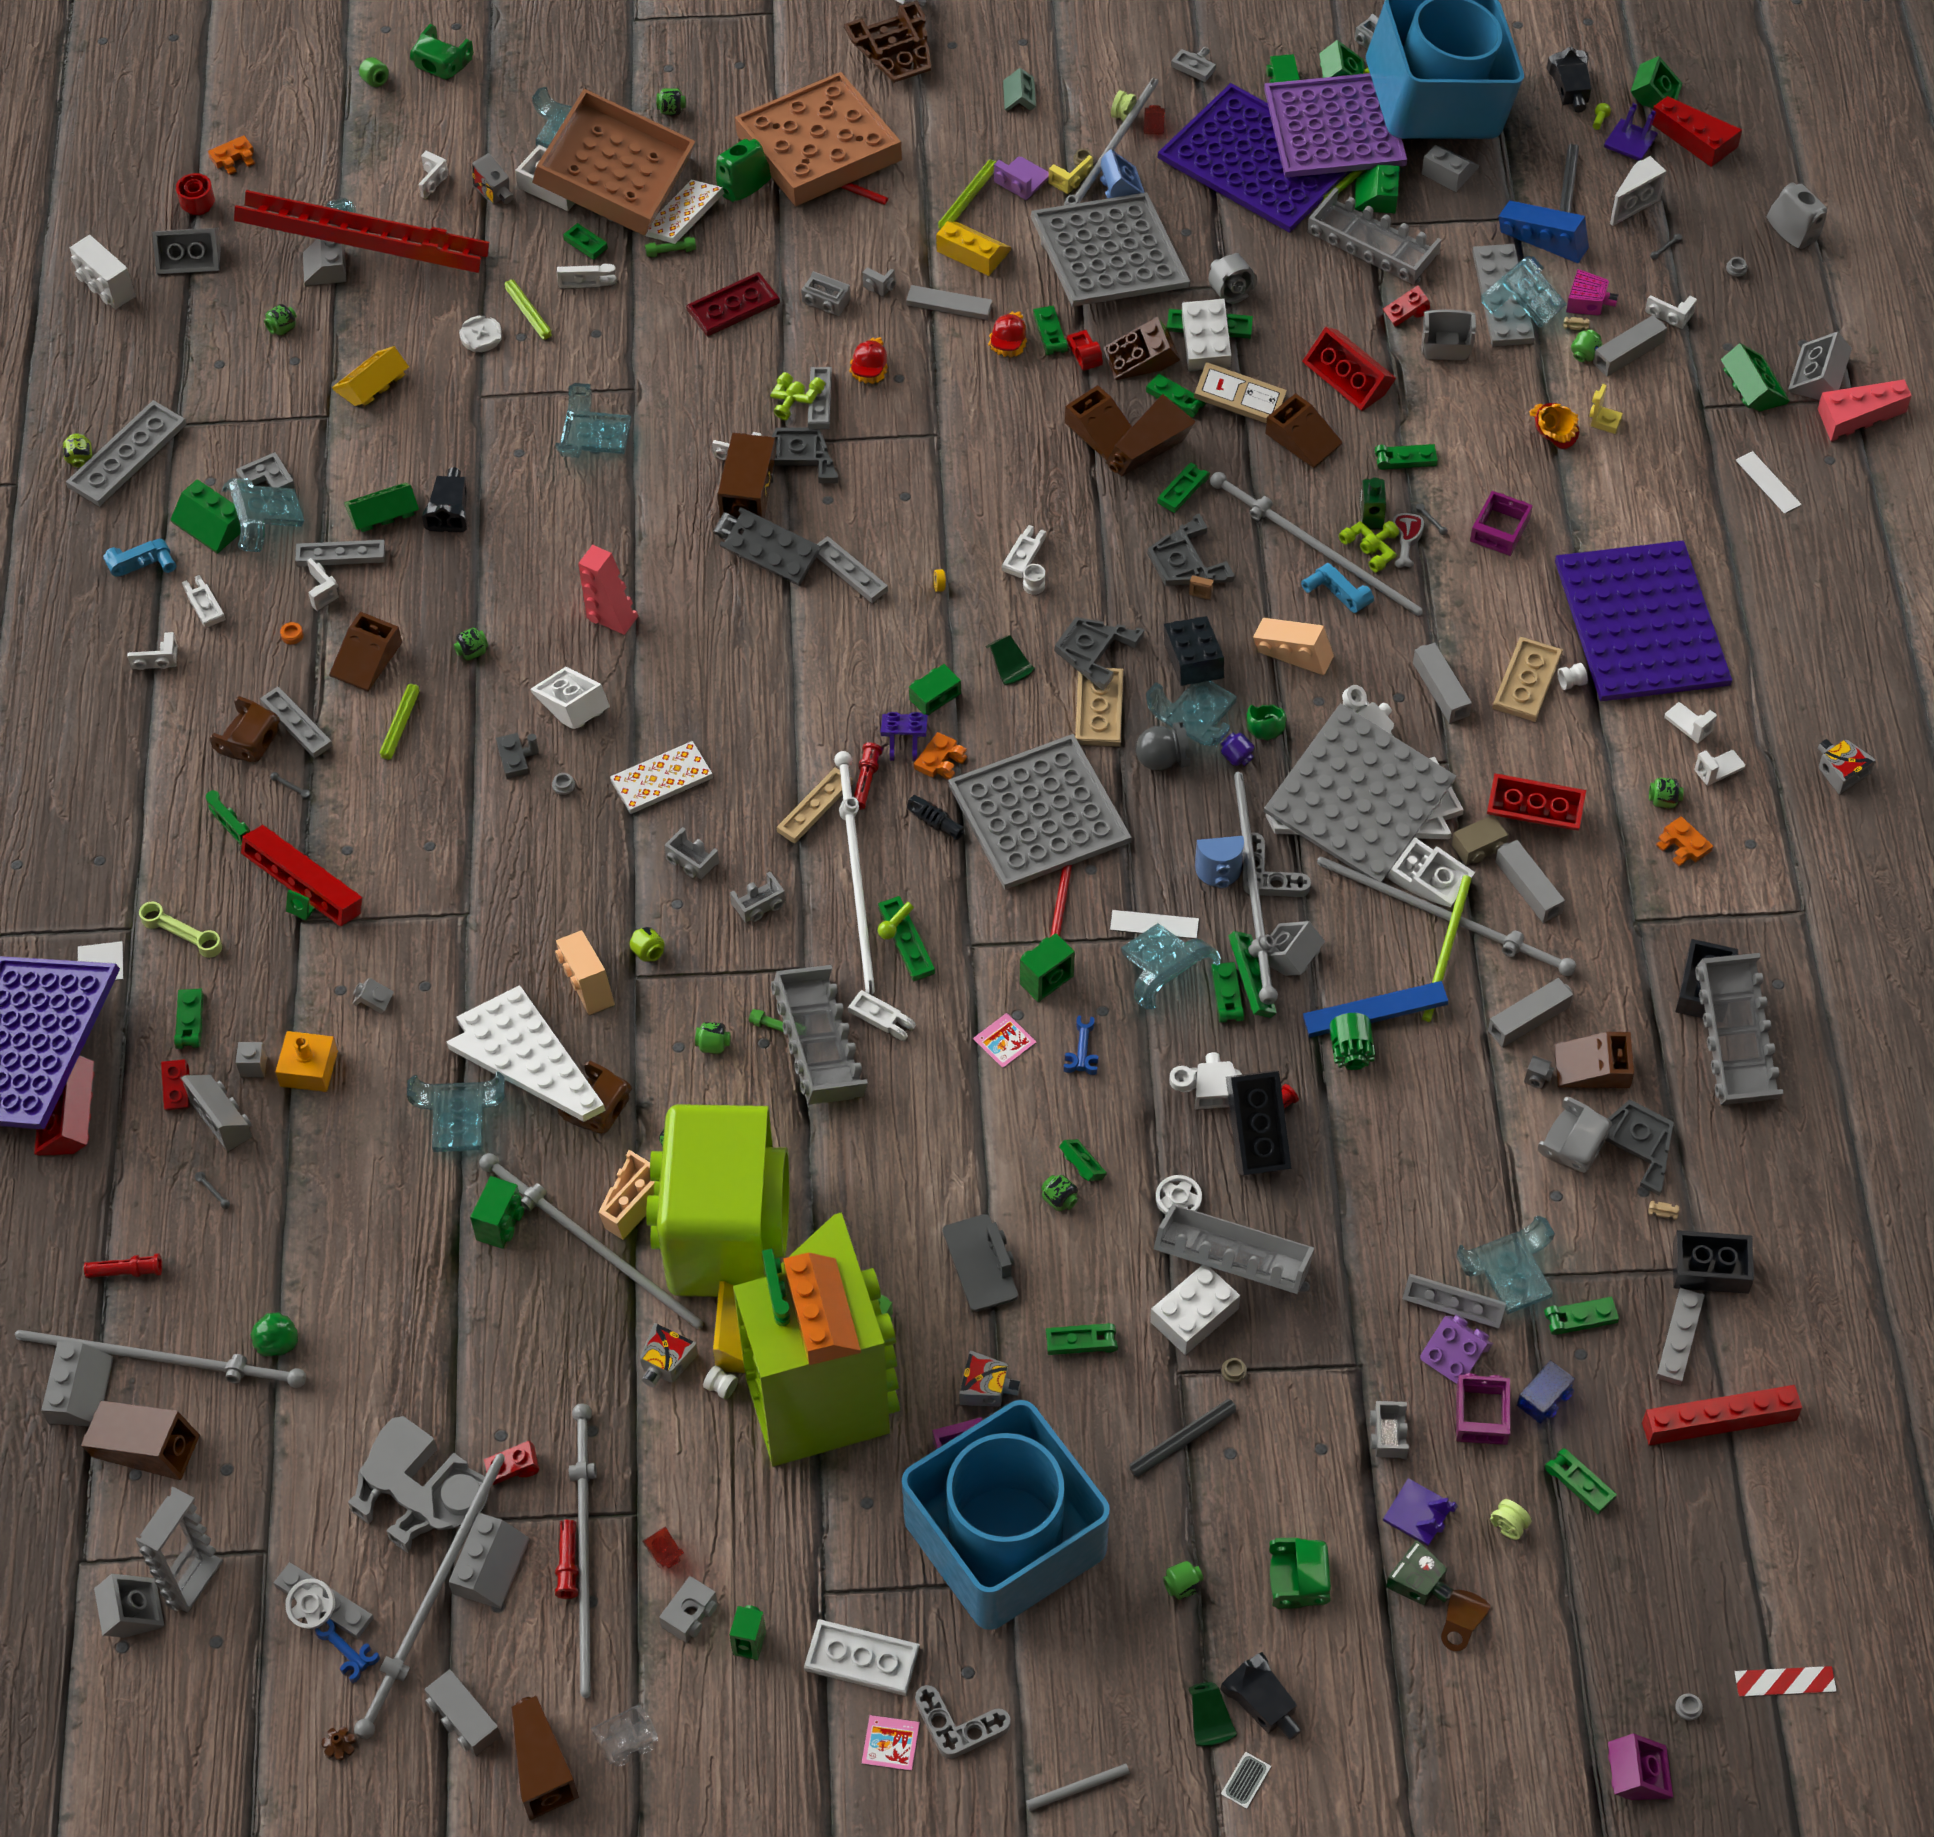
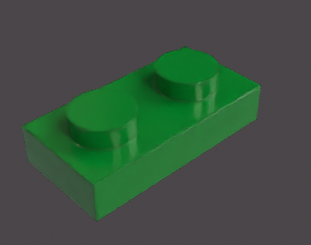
M576 223L563 234L564 241L593 260L608 249L607 242L579 223Z
M1078 1139L1064 1140L1060 1144L1059 1148L1063 1151L1064 1157L1075 1165L1083 1179L1087 1181H1100L1107 1175V1172Z

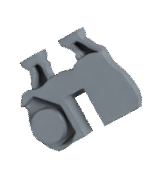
M401 1416L392 1418L380 1431L372 1445L369 1457L359 1471L356 1494L348 1501L350 1510L356 1516L370 1524L373 1520V1507L378 1496L381 1493L391 1494L399 1505L407 1509V1512L396 1520L395 1525L390 1526L386 1531L390 1541L408 1553L411 1549L412 1539L418 1535L428 1532L433 1528L444 1530L461 1526L485 1477L470 1469L465 1460L453 1453L424 1486L418 1484L412 1477L437 1451V1445L432 1436L406 1417ZM487 1495V1497H486V1499H485V1501H484V1503H483V1505H482V1507H481L479 1513H481V1512L483 1511V1509H484V1507H485V1505H486L487 1499H488V1495Z

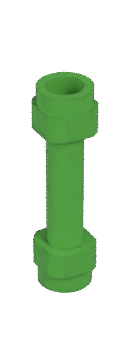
M685 237L684 241L676 242V244L656 245L655 242L645 245L647 257H657V253L685 249L686 252L696 250L694 237Z
M759 1009L751 1011L749 1022L753 1023V1025L758 1027L765 1025L784 1032L782 1021L766 1016L765 1012ZM795 1023L798 1036L806 1035L807 1028Z

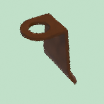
M1453 1590L1449 1598L1446 1623L1441 1634L1444 1646L1452 1651L1465 1649L1472 1632L1486 1617L1491 1609V1605L1475 1593L1465 1590ZM1450 1632L1459 1633L1463 1639L1462 1643L1458 1645L1452 1644L1448 1640V1634Z

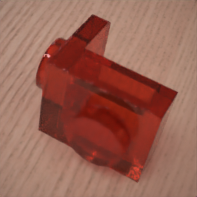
M1150 105L1149 108H1145L1144 134H1164L1165 108H1161L1159 105Z
M666 1526L642 1541L658 1568L666 1566L669 1569L681 1561L679 1556L684 1554L682 1548L679 1549Z

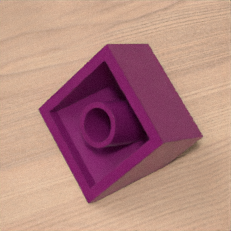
M1634 1733L1608 1742V1759L1611 1764L1612 1787L1615 1795L1629 1800L1673 1798L1666 1745Z

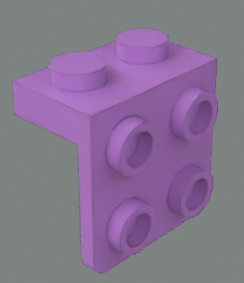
M1017 157L1009 165L1000 160L994 164V182L1025 200L1032 196L1049 179L1048 171L1023 157Z
M1458 1315L1454 1317L1445 1316L1420 1355L1423 1362L1456 1384L1459 1375L1470 1373L1481 1354L1488 1352L1493 1345L1488 1340L1489 1335L1476 1328L1474 1331L1467 1327L1468 1321Z

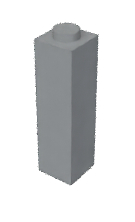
M1652 315L1597 348L1593 364L1603 374L1609 376L1663 343L1667 327L1662 321H1659Z
M1436 643L1422 645L1415 649L1413 664L1447 721L1452 723L1470 716L1472 702Z
M1515 840L1500 846L1497 851L1496 864L1542 923L1562 914L1565 903L1564 898L1520 842Z
M1559 978L1555 979L1490 1018L1488 1032L1502 1048L1568 1009L1573 998L1571 988Z

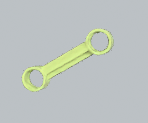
M147 902L141 906L139 915L142 924L146 928L155 929L161 927L197 945L200 954L207 958L215 957L221 952L222 943L215 931L207 930L200 932L164 914L162 906L157 902ZM149 912H160L154 919L145 918ZM208 940L217 941L211 948L201 947Z

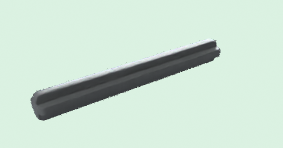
M1577 144L1568 145L1560 211L1571 213L1579 151Z
M1231 1399L1225 1400L1129 1465L1130 1471L1135 1477H1139L1235 1413L1236 1405Z

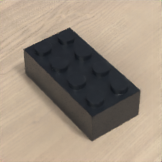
M1272 1070L1227 1076L1226 1084L1238 1174L1249 1175L1292 1169L1279 1071Z

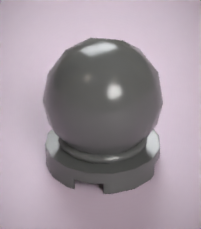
M1183 721L1173 723L1171 730L1164 726H1153L1145 730L1138 737L1135 752L1141 764L1148 769L1163 771L1170 768L1175 762L1179 763L1180 768L1190 766V758H1187L1185 749H1189L1186 729L1183 727Z

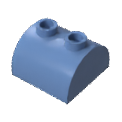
M1112 149L1106 152L1100 163L1103 172L1100 180L1108 187V190L1105 192L1107 198L1145 193L1136 167Z
M1234 836L1197 840L1195 870L1198 877L1204 883L1218 888H1225L1234 883L1242 871L1244 837Z

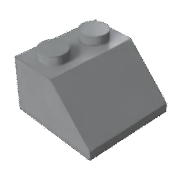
M1435 145L1424 156L1422 175L1457 192L1479 168V165L1445 147Z
M316 239L303 252L305 286L346 282L344 244Z
M1310 921L1279 923L1270 935L1275 941V946L1268 953L1269 967L1285 976L1301 975L1307 970V965L1318 955L1325 940Z
M111 1574L94 1588L102 1636L125 1638L164 1626L155 1578Z

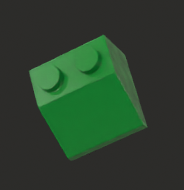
M1338 40L1319 53L1322 78L1363 74V70H1365L1364 60Z
M1657 56L1639 65L1630 92L1642 106L1653 108L1654 105L1667 96L1677 100L1683 83L1661 57Z
M1377 165L1357 177L1355 210L1363 211L1367 206H1371L1373 212L1396 214L1399 166Z

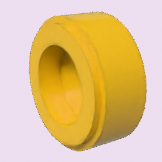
M943 569L934 570L935 592H943L946 588L945 571Z

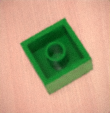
M1057 933L1050 938L1043 939L1039 946L1022 955L1020 959V985L1037 1002H1040L1074 977L1075 951Z
M493 1176L489 1177L470 1216L477 1241L501 1249L504 1248L507 1241H511L516 1221H520L524 1213V1207L521 1202L522 1196L519 1193L517 1184Z

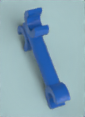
M1078 1016L1076 1020V1027L1080 1031L1077 1056L1073 1053H1065V1061L1073 1063L1064 1064V1072L1072 1073L1077 1070L1086 1071L1090 1075H1096L1097 1067L1090 1066L1089 1064H1098L1099 1056H1087L1089 1032L1094 1028V1017H1090L1088 1024H1083L1081 1016Z
M328 1619L326 1624L329 1630L321 1632L320 1629L316 1628V1635L321 1640H329L349 1660L341 1665L340 1671L344 1675L348 1670H354V1673L349 1677L350 1682L353 1684L359 1680L362 1671L379 1661L380 1656L376 1652L373 1656L366 1657V1654L371 1650L368 1643L360 1648L358 1654L336 1633L333 1621Z

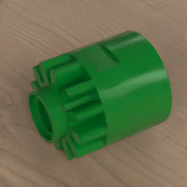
M1346 1013L1335 1017L1330 1022L1334 1063L1338 1064L1339 1068L1345 1066L1347 1070H1359L1369 1066V1062L1375 1061L1371 1022L1368 1016L1361 1013Z

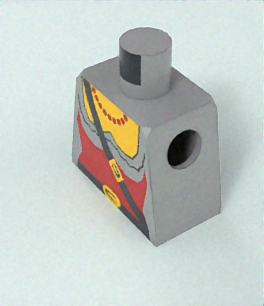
M489 153L472 163L473 187L492 204L500 200L504 204H508L513 200L514 195L509 191L508 175Z
M1825 739L1817 748L1823 753L1819 769L1838 794H1841L1871 774L1876 761L1849 740H1843L1834 746L1828 739Z
M654 1323L640 1356L641 1367L647 1371L642 1381L650 1387H655L660 1378L670 1383L674 1382L698 1355L696 1342Z
M970 1351L959 1393L960 1405L1001 1406L1004 1393L1018 1396L1021 1381L1008 1378V1365L1006 1363Z

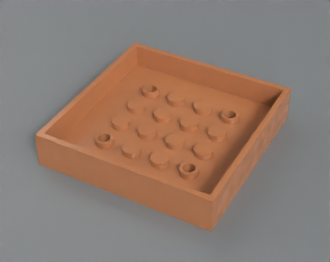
M842 72L735 116L737 136L740 140L756 139L760 142L770 167L772 179L795 207L902 160L901 141Z
M583 89L537 164L532 183L645 236L688 163L695 141L589 90Z

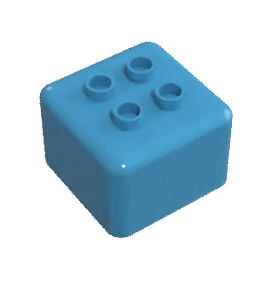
M1385 0L1366 53V62L1387 130L1392 136L1401 139L1496 138L1504 129L1524 78V71L1502 6L1498 0Z
M1016 1400L1009 1403L917 1461L903 1473L902 1493L906 1528L975 1623L983 1629L993 1630L1001 1627L1098 1564L1107 1553L1110 1511L1107 1500L1038 1409L1028 1401Z

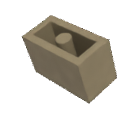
M1491 815L1454 832L1452 847L1467 866L1473 862L1478 863L1493 853L1497 854L1499 847L1507 843L1508 834L1496 817Z

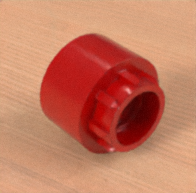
M191 173L178 180L176 192L181 208L192 215L207 213L215 202L210 179L200 173Z

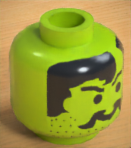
M82 434L70 435L63 442L64 460L74 467H82L92 458L91 441Z
M644 927L633 933L629 945L639 959L643 962L656 961L662 956L665 943L653 928Z

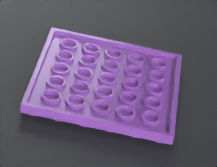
M1370 73L1265 83L1264 91L1285 178L1367 170L1377 165H1407V157L1402 139L1392 136L1387 130Z

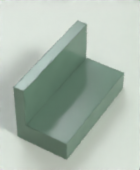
M1019 68L1003 80L1004 106L1006 111H1009L1018 103L1030 111L1036 107L1035 82L1032 75Z

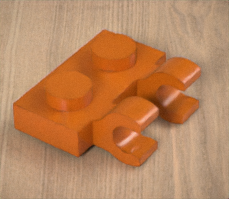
M244 135L208 150L209 158L217 168L224 167L229 175L237 172L233 164H235L234 161L241 158L247 167L255 164L252 159L254 153L253 146Z
M937 732L913 763L914 769L932 778L939 774L948 780L952 779L955 775V772L952 770L955 765L947 761V759L951 758L963 764L967 759V756L964 755L967 749L957 745L956 740Z
M1682 816L1664 827L1663 833L1659 836L1661 841L1656 844L1658 848L1665 851L1675 843L1679 849L1675 851L1677 856L1672 861L1678 866H1681L1690 858L1696 863L1712 852L1713 845Z

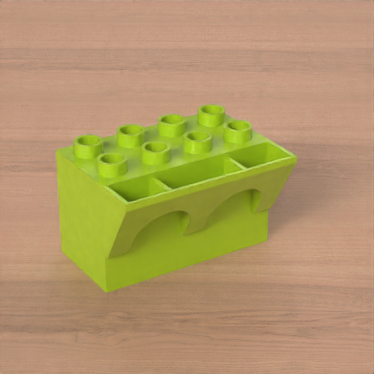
M842 1212L834 1214L789 1257L810 1252L836 1258L861 1353L809 1365L785 1277L783 1262L781 1263L782 1273L778 1274V1279L785 1283L787 1296L782 1297V1299L789 1304L791 1320L786 1326H779L775 1322L766 1277L733 1286L745 1378L772 1467L889 1434V1414L900 1411L896 1394L899 1385L894 1367H897V1359L893 1344L896 1343L893 1325L889 1314L881 1313L878 1299L881 1298V1292L874 1269L860 1270Z

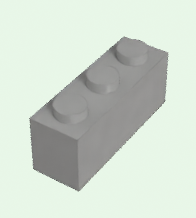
M450 1669L424 1689L427 1695L425 1700L427 1706L433 1713L438 1711L442 1715L441 1722L449 1732L454 1730L459 1736L457 1741L466 1752L470 1749L477 1756L501 1737L496 1723Z

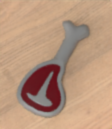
M1401 513L1397 514L1392 521L1399 529L1398 537L1401 544L1400 558L1395 561V565L1397 568H1402L1403 566L1411 568L1414 566V562L1409 558L1410 546L1418 542L1422 536L1424 521L1419 515Z

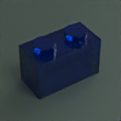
M1550 1360L1519 1394L1517 1406L1541 1424L1546 1418L1551 1419L1559 1409L1557 1405L1562 1400L1566 1402L1574 1392L1572 1387L1575 1378Z

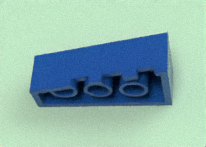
M1509 200L1498 216L1502 233L1575 263L1580 262L1589 248L1584 215Z

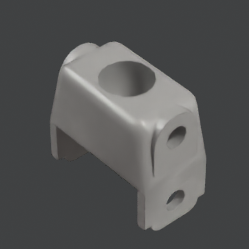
M1792 182L1782 190L1766 217L1773 228L1787 242L1799 249H1803L1818 240L1827 216V207L1803 184L1796 185Z
M1446 309L1424 312L1421 353L1424 354L1425 358L1433 360L1468 359L1475 341V313Z
M1565 1097L1562 1103V1107L1565 1110L1553 1123L1545 1141L1539 1142L1538 1152L1558 1164L1585 1173L1592 1166L1613 1124L1608 1118L1596 1113L1587 1105L1571 1097Z

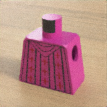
M1577 269L1568 298L1566 312L1598 316L1601 314L1603 304L1616 307L1619 295L1607 292L1609 284L1607 279Z

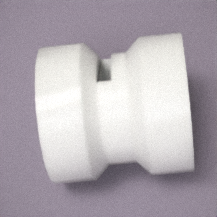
M1039 564L1026 566L1023 570V588L1031 595L1040 594L1045 589V570Z
M1582 663L1574 664L1570 669L1567 667L1558 669V680L1563 690L1571 689L1574 685L1582 686L1587 684V672Z
M715 1365L708 1372L703 1387L709 1391H716L719 1397L727 1400L734 1392L738 1384V1378L732 1374H725L723 1369Z

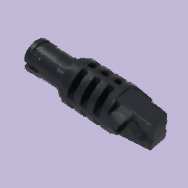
M916 795L909 798L907 809L918 819L923 820L924 823L935 830L945 831L956 840L963 835L965 828L951 820L947 812Z

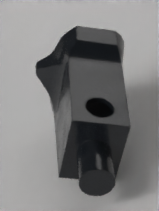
M1568 47L1564 51L1555 53L1548 58L1547 70L1555 81L1562 104H1573L1574 111L1580 113L1585 111V103L1589 102L1592 89L1587 67L1589 57L1585 51Z
M449 468L447 476L436 477L430 501L422 514L423 526L426 530L436 532H465L467 530L465 512L467 487L465 477H460L461 471L458 468Z
M1263 1652L1243 1662L1221 1684L1220 1690L1227 1697L1237 1701L1268 1734L1279 1727L1287 1738L1292 1740L1302 1731L1291 1717L1295 1713L1297 1704L1271 1671L1268 1660Z

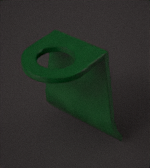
M1011 635L1004 636L985 646L986 648H991L1004 685L1018 682L1035 670Z
M1213 1682L1191 1686L1188 1690L1192 1696L1193 1728L1196 1746L1219 1745L1236 1737L1237 1732L1219 1687ZM1201 1687H1208V1688H1205V1689L1196 1690V1689L1201 1688Z

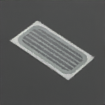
M1245 1752L1221 1794L1247 1809L1271 1766Z

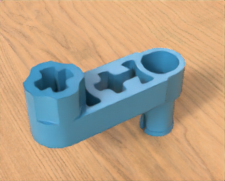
M164 539L149 541L125 552H122L120 548L113 547L108 549L103 555L105 563L111 574L115 577L123 576L156 561H159L163 571L166 573L174 571L177 567Z
M1329 563L1316 569L1313 575L1301 581V585L1307 593L1321 584L1325 585L1353 613L1374 602V596L1368 586L1362 585L1356 589Z

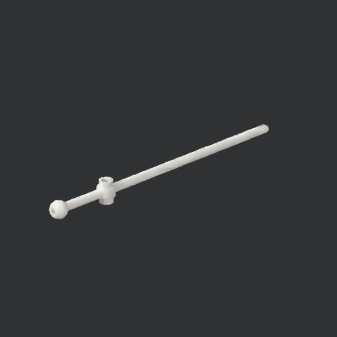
M841 751L836 754L834 759L836 766L840 768L843 801L839 807L840 817L846 820L865 991L869 994L871 989V994H874L875 986L855 816L859 810L858 800L852 797L849 773L852 756L846 751Z

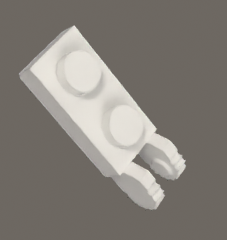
M612 264L557 267L558 288L611 286L617 281V277L613 275L616 273V267Z
M1028 525L1002 564V571L1022 578L1023 570L1031 564L1043 544L1047 532L1041 529L1036 538L1033 539L1031 537L1034 533V526Z
M200 575L195 576V582L198 586L196 589L192 590L187 580L182 582L187 597L205 629L226 620L208 585L203 582Z
M863 990L858 993L848 1007V1012L887 1033L890 1032L893 1037L901 1041L906 1040L908 1035L903 1029L896 1026L895 1023L898 1021L901 1026L909 1030H913L916 1026L915 1022L902 1014L900 1010Z

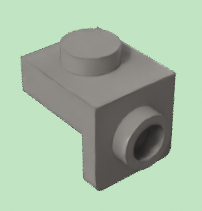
M868 267L862 272L863 287L883 297L893 290L896 285L895 270L890 269L885 276Z
M368 978L363 984L359 983L353 992V995L356 997L352 1004L357 1006L361 1002L382 1014L394 991Z

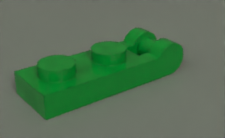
M1054 305L1033 309V316L1046 355H1052L1053 352L1057 351L1061 353L1068 352L1067 342L1064 339Z
M1158 374L1146 386L1147 393L1157 399L1164 394L1191 418L1198 413L1199 408H1203L1207 404L1204 401L1193 398L1194 393L1161 374Z
M1435 444L1395 447L1378 445L1374 449L1375 455L1378 457L1377 467L1381 470L1437 466L1438 462Z
M1189 463L1159 495L1157 504L1176 513L1202 483L1207 482L1210 472L1204 469L1200 470L1194 463Z
M209 791L206 794V801L209 804L210 812L242 846V836L250 832L248 826L244 822L240 823L235 812L230 807L226 808L222 804L217 791Z
M1235 962L1211 964L1219 1023L1227 1022L1229 1019L1243 1021L1244 1014Z
M202 988L178 990L176 1035L174 1036L176 1049H183L184 1046H192V1048L201 1047Z
M773 1249L762 1250L774 1319L777 1325L786 1326L790 1323L791 1317L789 1304L782 1299V1297L787 1296L785 1283L778 1279V1274L782 1273L780 1258H774Z
M1612 1297L1560 1307L1550 1306L1544 1310L1546 1319H1549L1551 1323L1549 1328L1552 1335L1615 1324L1619 1321ZM1565 1317L1566 1322L1560 1321L1559 1318Z
M1106 1323L1046 1328L1048 1355L1097 1351L1115 1352L1118 1350L1117 1341L1114 1339L1116 1326ZM1097 1335L1104 1336V1340H1097Z
M1562 1448L1557 1453V1458L1545 1464V1469L1550 1475L1557 1477L1598 1515L1616 1498L1617 1494L1565 1448ZM1564 1464L1570 1467L1567 1471L1562 1468Z

